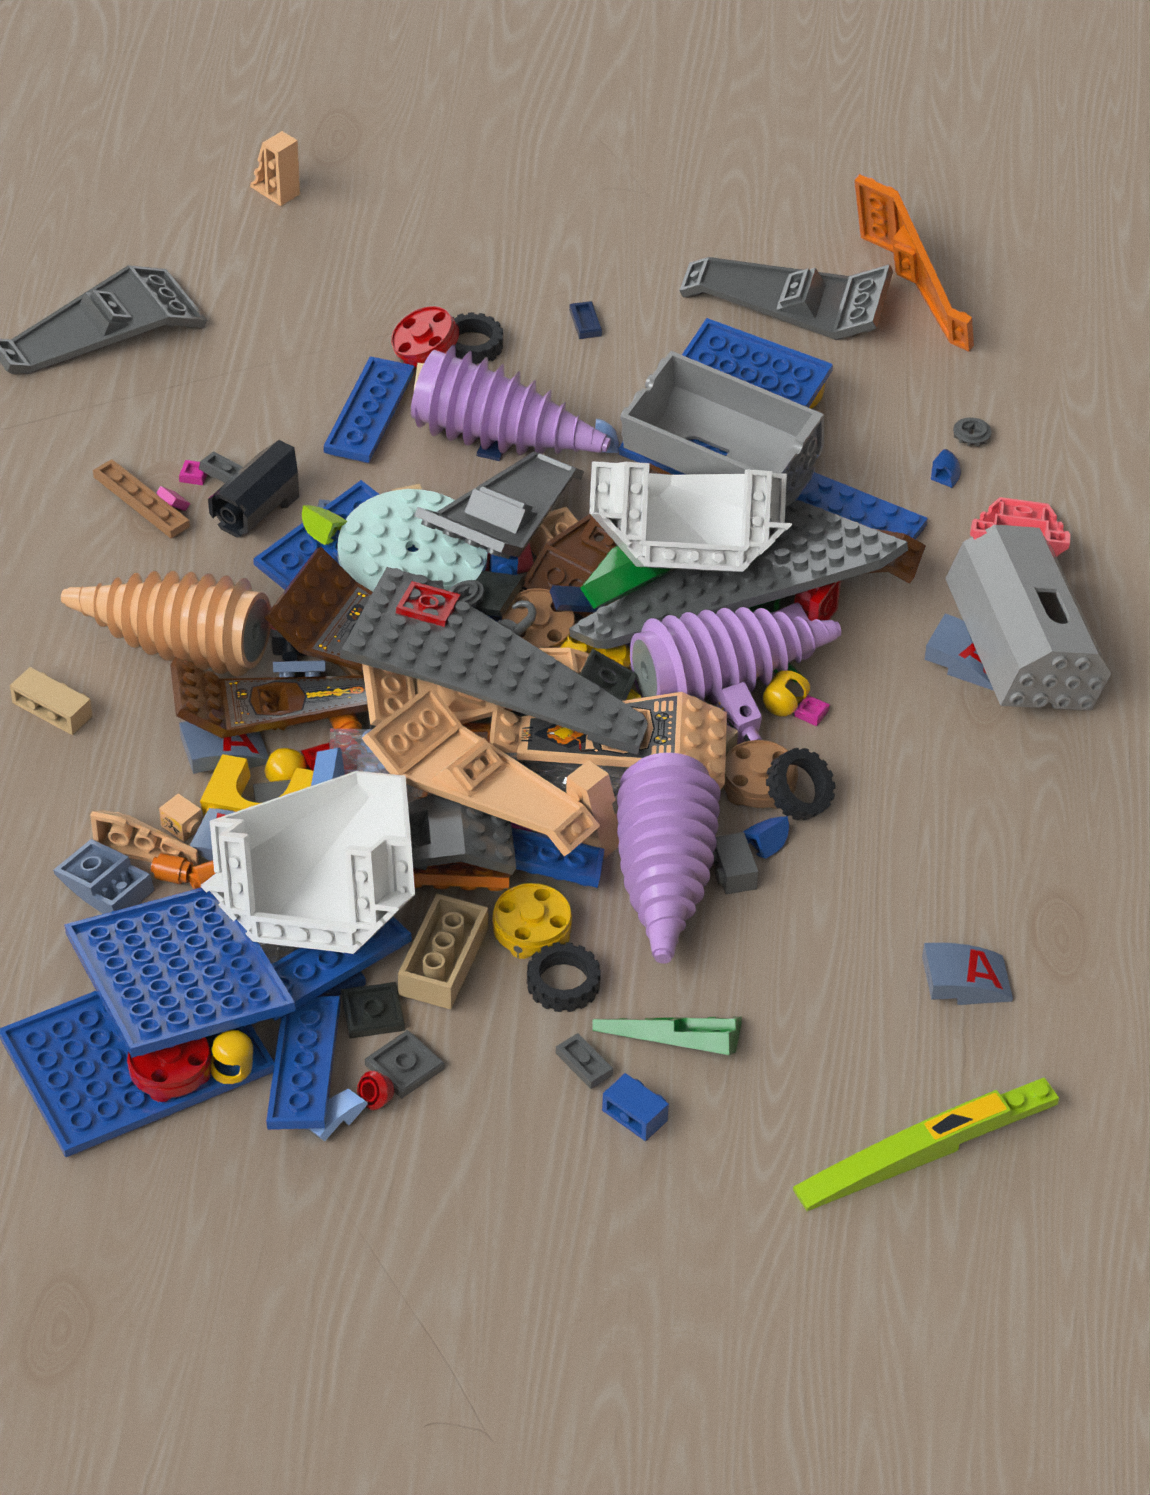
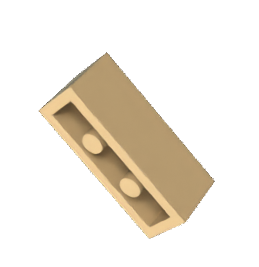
M31 667L10 685L13 704L71 735H74L92 718L90 698Z

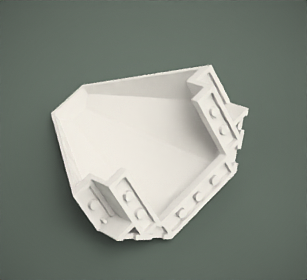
M592 462L589 513L636 567L743 572L757 556L762 554L776 541L775 539L792 526V523H785L787 474L747 469L745 474L667 475L649 473V463Z
M355 771L210 820L213 863L216 874L205 881L201 888L206 893L210 891L220 902L218 905L233 921L237 919L247 930L245 934L253 942L354 954L415 895L405 775Z

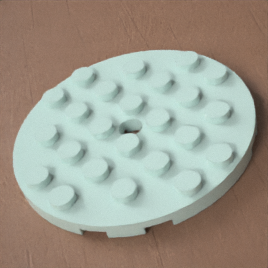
M419 489L394 490L366 500L347 517V523L341 527L338 537L339 565L358 583L372 592L386 567L398 568L416 575H424L431 581L443 580L444 589L449 591L450 588L459 582L476 580L480 573L485 571L488 552L480 547L471 546L465 543L464 540L442 533L443 531L422 525V519L414 516L417 507L437 512L455 500L437 492ZM414 544L419 550L411 552L407 548L412 547Z

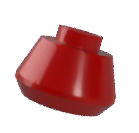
M368 1071L359 1080L357 1094L368 1103L366 1108L377 1110L392 1099L394 1085L388 1076L377 1071Z

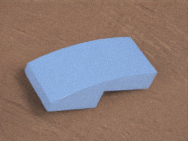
M350 1089L344 1090L329 1099L325 1128L308 1130L325 1142L342 1121L350 1125L368 1103Z

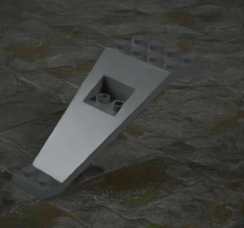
M707 257L689 263L679 291L683 298L705 292L837 340L844 337L849 338L854 334L870 332L877 328L893 275V269L889 264L846 276L818 272L816 268L801 270Z
M534 451L439 511L435 512L417 507L414 516L422 519L421 524L426 527L443 531L442 533L464 540L465 543L485 549L486 552L495 556H501L509 559L510 555L520 557L569 482L573 478L581 480L584 471Z
M435 794L408 803L414 869L426 870L428 866L464 862L513 875L516 869V860L510 821Z

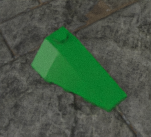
M616 546L608 552L605 559L600 562L597 569L589 576L580 589L592 607L596 609L626 597L664 576L670 569L636 567L620 547Z

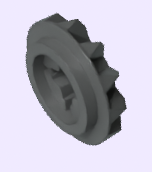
M978 418L960 419L953 427L954 438L958 439L959 443H967L968 446L974 444L978 447L980 443L986 444L988 439L991 438L990 426Z
M476 580L462 581L449 589L450 592L461 594L460 599L476 608V603L483 602V596L486 594L483 585Z

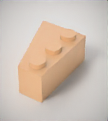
M281 131L262 143L257 160L259 166L254 171L255 181L250 186L280 206L300 195L298 140Z
M588 760L567 777L566 793L582 803L599 823L600 826L581 843L605 849L603 856L605 859L618 848L620 842L617 834V813H614L612 803L616 800L609 773Z

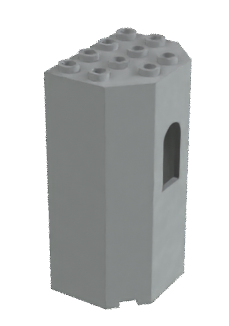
M670 351L666 358L660 360L657 370L653 375L650 374L646 380V389L642 388L641 391H637L632 403L628 408L625 407L621 413V435L623 436L624 448L684 474H745L747 469L787 474L785 508L797 500L812 479L816 469L813 466L817 455H821L824 447V414L673 351ZM689 440H700L728 452V454L724 456Z
M993 525L986 529V534L977 539L971 537L964 541L945 579L963 621H965L967 630L1000 706L1040 708L1048 703H1052L1053 709L1092 710L1111 676V672L1054 550L1046 540L1041 529Z

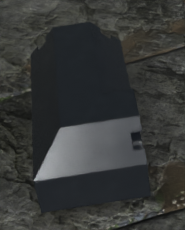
M277 440L259 452L208 498L209 514L213 519L215 517L219 519L220 522L217 525L222 531L238 538L242 534L250 532L278 505H281V509L288 508L299 498L295 447Z

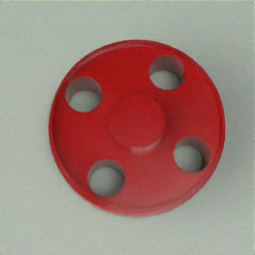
M437 306L423 307L411 312L397 324L392 333L391 343L400 362L414 365L416 368L418 363H425L433 350L446 353L452 345H456L459 337V328L453 317L445 309Z
M205 1037L133 1058L128 1052L127 1063L130 1078L140 1090L149 1094L157 1102H164L173 1097L186 1095L206 1083L211 1075V1051Z

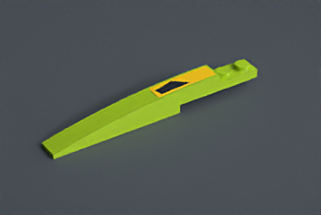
M1045 1077L1003 1094H999L997 1090H994L919 1122L847 1157L793 1186V1191L806 1211H810L957 1152L959 1144L1058 1105L1059 1097Z

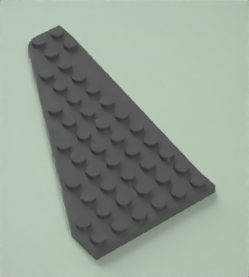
M796 500L785 508V523H792V526L775 539L776 541L762 554L757 556L743 572L673 569L626 597L608 606L600 607L597 609V612L581 619L577 624L569 628L570 637L594 648H614L631 643L633 635L640 633L644 623L651 618L662 622L668 615L676 616L679 619L686 612H691L698 616L701 611L710 610L716 614L721 608H727L735 612L740 607H753L881 569L908 551L907 542L840 515Z
M386 567L341 649V659L431 682L588 735V740L638 755L646 735L648 723L641 712L636 711L461 599L455 604L454 611L448 617L445 627L396 614V607L412 581L445 590L424 575H416L398 568ZM414 588L409 599H419L421 592ZM432 595L439 600L438 606H443L445 604V598L443 596ZM430 598V603L434 605L436 601ZM406 602L404 604V607L413 609L411 603ZM427 608L423 610V612L438 616V612L435 609Z

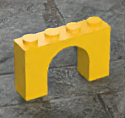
M222 754L200 800L203 817H205L209 808L237 812L260 804L250 802L241 797L251 776L246 758ZM296 768L286 791L281 796L310 787L314 771Z

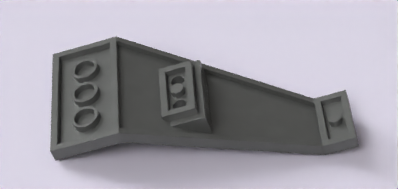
M128 265L16 337L0 339V363L11 374H28L163 325L204 328L207 319L167 269Z

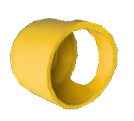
M779 671L763 693L764 705L769 712L776 716H789L795 712L798 703L802 702L809 694L810 684L805 677L796 672ZM791 679L796 680L802 686L804 695L795 697L786 688L788 681Z
M228 1030L220 1033L212 1046L211 1075L216 1081L223 1084L241 1082L252 1070V1041L241 1031ZM217 1059L225 1065H240V1072L236 1076H226L216 1070L214 1061Z

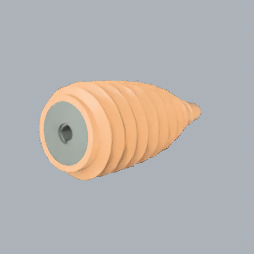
M153 571L147 576L145 582L142 581L140 574L134 573L126 584H122L121 579L117 577L111 585L102 586V583H99L97 586L69 587L64 589L61 594V602L66 607L82 612L84 616L95 618L97 624L101 627L108 626L115 638L124 637L130 647L137 648L141 646L147 654L155 655L159 653L166 661H172L175 657L181 660L186 659L202 670L212 668L217 674H224L228 671L236 677L246 674L260 662L270 635L271 624L264 618L271 609L269 598L263 592L253 591L251 583L247 578L240 579L234 586L232 578L227 575L223 576L217 583L215 577L210 573L205 574L198 581L194 572H188L180 581L178 573L170 571L162 581L160 574L157 571Z

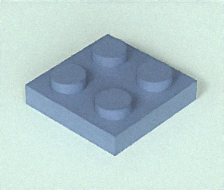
M325 660L273 662V672H279V677H295V672H305V677L321 676V671H326Z

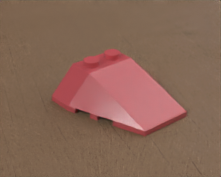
M1000 497L989 506L988 512L983 511L980 514V519H974L971 524L970 535L974 539L986 534V529L993 525L1040 528L1046 540L1053 548L1056 557L1069 549L1070 533L1063 530V523L1057 522V515L1047 503Z

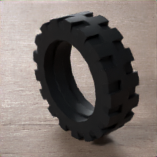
M469 312L466 315L462 313L458 314L456 318L453 317L459 328V335L476 332L490 338L486 343L475 346L457 342L455 345L457 358L463 359L471 351L472 363L477 365L486 357L488 361H493L497 355L501 354L503 349V328H501V324L498 321H494L493 317H486L483 313H479V315L474 314V312Z
M793 748L783 753L771 762L772 766L767 770V775L769 776L766 779V786H769L770 791H768L770 798H773L775 801L773 804L777 809L783 810L782 813L784 815L792 816L794 820L802 818L803 820H808L819 815L831 806L830 801L834 800L835 797L833 790L836 789V785L832 781L833 773L831 770H828L827 762L824 759L821 760L819 758L820 755L816 752H809L807 748L800 750L799 748ZM789 765H797L804 769L811 777L815 789L812 803H805L799 800L791 792L787 783Z
M560 942L552 943L550 947L547 945L543 946L539 953L536 951L532 955V961L529 960L528 992L533 995L532 999L536 1003L540 1002L545 1009L552 1008L555 1012H562V1010L573 1012L575 1008L579 1007L582 1009L587 1006L588 1002L592 1003L596 998V993H599L601 979L599 961L595 960V955L591 951H585V947L581 945L577 947L573 946V943L570 942L561 945ZM565 964L581 970L587 979L578 987L561 990L547 985L542 980L541 975L550 967Z

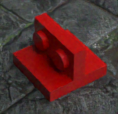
M412 581L396 607V614L445 627L448 617L454 611L455 604L460 600L461 594ZM414 588L421 592L417 600L409 599ZM432 595L443 596L445 598V604L443 606H438L439 600ZM430 598L436 601L434 605L430 603ZM406 602L411 603L413 609L404 607V604ZM427 608L435 609L438 612V616L423 612V610Z
M841 581L795 594L794 604L798 602L809 620H830L838 609Z

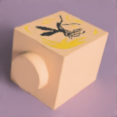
M180 794L175 795L159 808L161 826L183 842L192 835H195L202 823L201 809Z

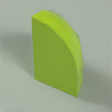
M303 505L302 521L307 533L324 545L332 543L334 540L331 537L338 530H341V527L347 523V520L329 510L311 505Z

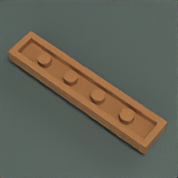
M113 459L93 470V477L169 538H173L190 527L189 519Z

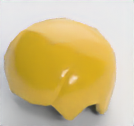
M279 748L270 754L264 772L270 782L291 780L296 768L307 769V764L304 756L297 750Z

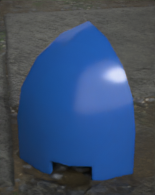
M943 449L933 461L931 480L953 488L961 475L960 463L951 451Z
M788 816L770 818L743 831L748 844L751 843L759 851L756 853L757 856L767 859L784 846L789 832Z

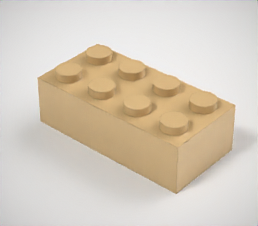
M436 894L398 972V994L451 1009L488 930V907Z

